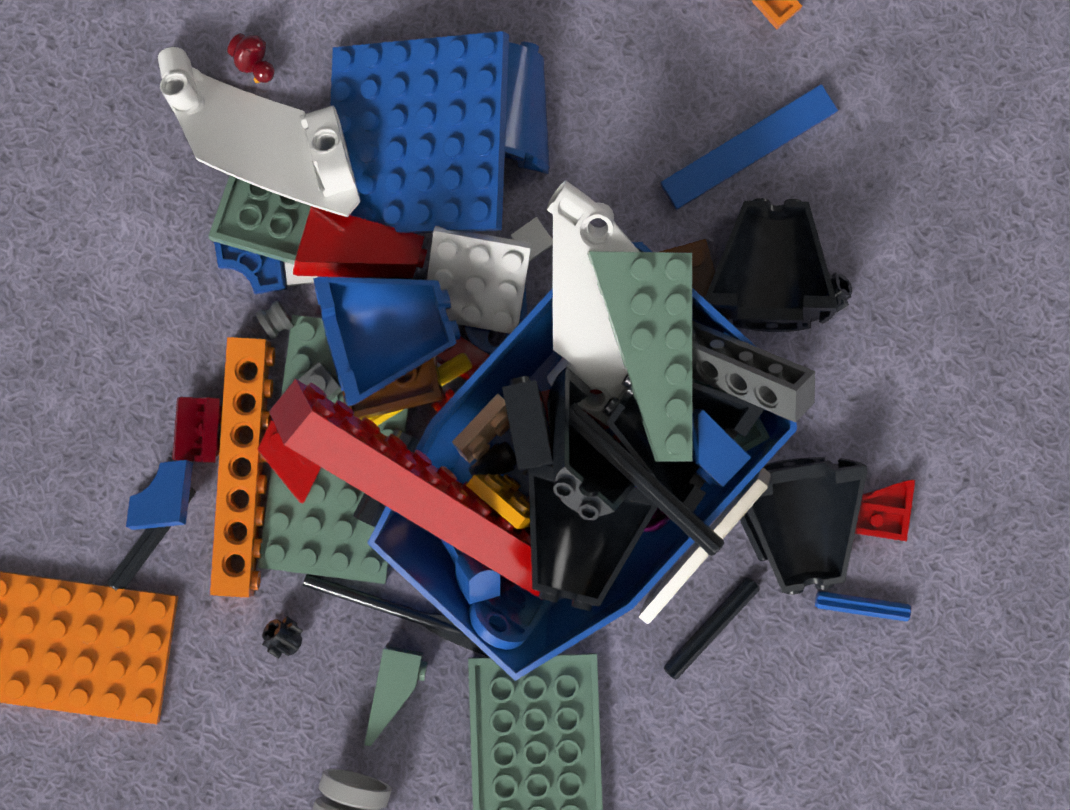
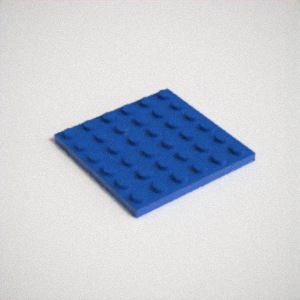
M499 31L333 47L330 106L334 105L341 123L360 198V203L352 211L351 216L395 228L396 232L433 233L435 226L446 230L468 232L502 230L509 34Z

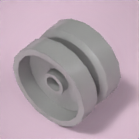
M326 769L322 773L319 790L325 796L316 798L312 810L383 809L388 805L392 788L381 780L341 769Z

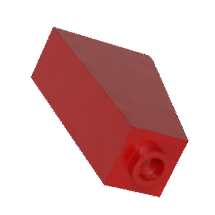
M311 206L296 255L293 275L413 278L416 267L423 268L427 250L423 249L422 245L425 236L396 232L395 228L351 215L345 217Z

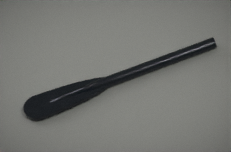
M309 574L305 576L304 587L423 625L431 632L450 642L489 657L444 614L425 613Z

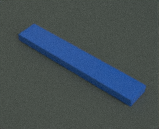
M821 84L661 181L660 185L674 208L678 210L836 114L838 109Z

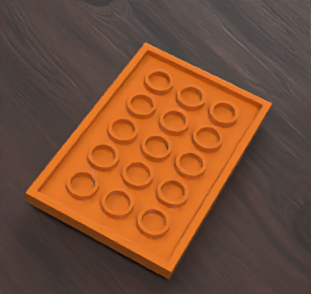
M0 571V703L149 724L160 723L178 595L127 588L114 590L111 586Z

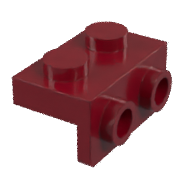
M177 398L173 460L215 463L216 457L220 452V438L217 437L218 425L222 422V406L219 405L220 398Z

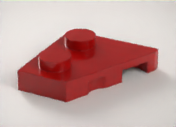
M271 420L257 450L298 502L304 504L321 467L285 446L274 421Z
M905 480L863 494L855 534L907 541L915 480Z

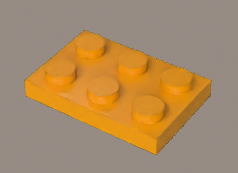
M498 474L474 475L466 486L516 529L530 528L529 496L527 498L518 490L520 485L513 478L506 474L503 477Z

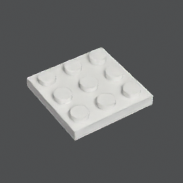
M435 226L427 280H439L441 290L447 289L451 301V308L446 309L449 321L456 320L457 324L511 334L519 325L532 243L468 231L446 230Z

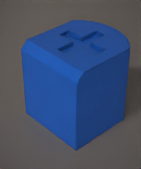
M465 553L455 560L456 583L469 604L500 596L499 573Z

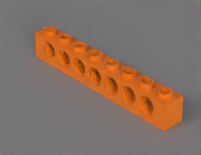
M227 337L210 595L249 598L254 596L255 590L260 588L261 572L256 571L257 558H261L262 539H258L259 526L264 525L265 507H260L261 494H265L267 489V475H262L263 462L267 461L257 448L271 421V415L269 411H266L267 398H272L273 379H269V366H274L275 348L271 347V342L266 339ZM255 363L258 368L256 377L252 380H246L243 374L245 366ZM247 395H252L256 401L254 409L250 412H245L241 406L242 399ZM249 426L253 430V439L250 443L243 444L240 441L239 433L242 428ZM243 458L248 459L251 463V471L246 476L240 475L237 471V464ZM240 490H244L249 495V503L245 508H240L235 503V496ZM238 522L243 523L247 528V535L243 540H238L233 535V527ZM235 554L242 556L245 561V567L241 572H236L231 567V559Z

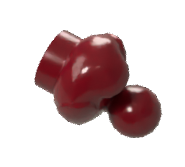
M239 33L235 35L228 45L227 52L233 57L236 68L244 73L253 72L255 83L271 81L275 75L274 67L271 63L262 61L266 52V42L255 34L245 36Z

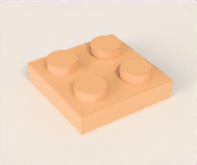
M497 394L452 441L459 454L469 463L474 458L479 460L489 450L490 445L488 443L496 435L502 436L510 428L505 400Z

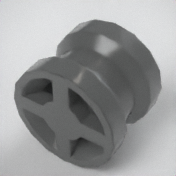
M278 300L272 302L269 309L259 310L255 313L260 324L272 340L278 337L279 332L283 329L289 330L294 327L291 323V318Z

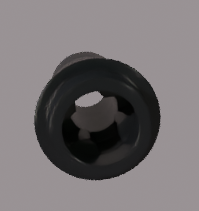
M506 441L501 444L496 443L468 469L472 477L474 475L487 474L502 475L514 470L513 466L517 465L516 455Z

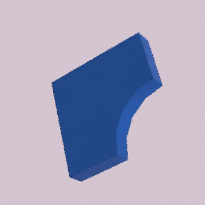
M214 242L218 268L233 269L242 273L250 281L254 294L287 290L283 261Z
M188 460L160 463L157 475L151 484L141 493L130 496L126 527L137 530L186 525L193 463Z

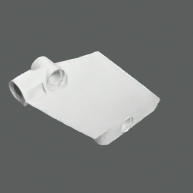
M170 47L159 53L158 62L162 77L160 90L174 111L198 161L262 189L338 215L348 217L360 203V198L341 123L334 105L306 114L303 110L257 96L202 74L198 69L191 66V61L183 49Z
M565 180L554 192L547 206V210L553 214V350L563 357L548 374L547 380L552 386L557 375L564 368L568 367L591 388L590 390L598 389L603 393L598 395L589 392L588 397L579 402L578 405L607 425V416L602 413V410L612 396L618 398L625 386L621 383L628 372L624 367L608 319L609 315L605 302L600 294L597 285L598 281L587 253L589 251H640L614 222L613 210L608 205L594 202L590 197ZM595 218H601L607 224L604 227L598 228L592 226L590 221Z

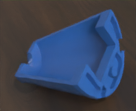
M523 41L519 45L509 42L505 158L518 161V167L549 174L544 57L538 53L539 46L534 43Z
M313 278L329 349L341 390L345 393L344 399L348 407L356 405L457 344L456 340L460 339L456 320L449 321L446 309L451 308L447 289L441 290L439 280Z

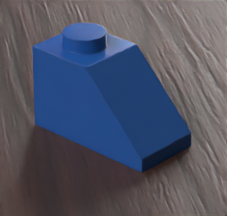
M695 409L692 412V462L698 467L695 473L709 486L714 482L716 485L723 487L751 457L704 410Z

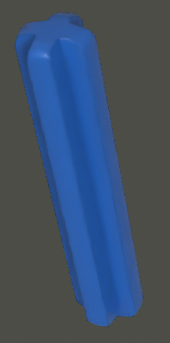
M818 591L815 597V607L819 609L899 621H909L911 615V606L905 603Z

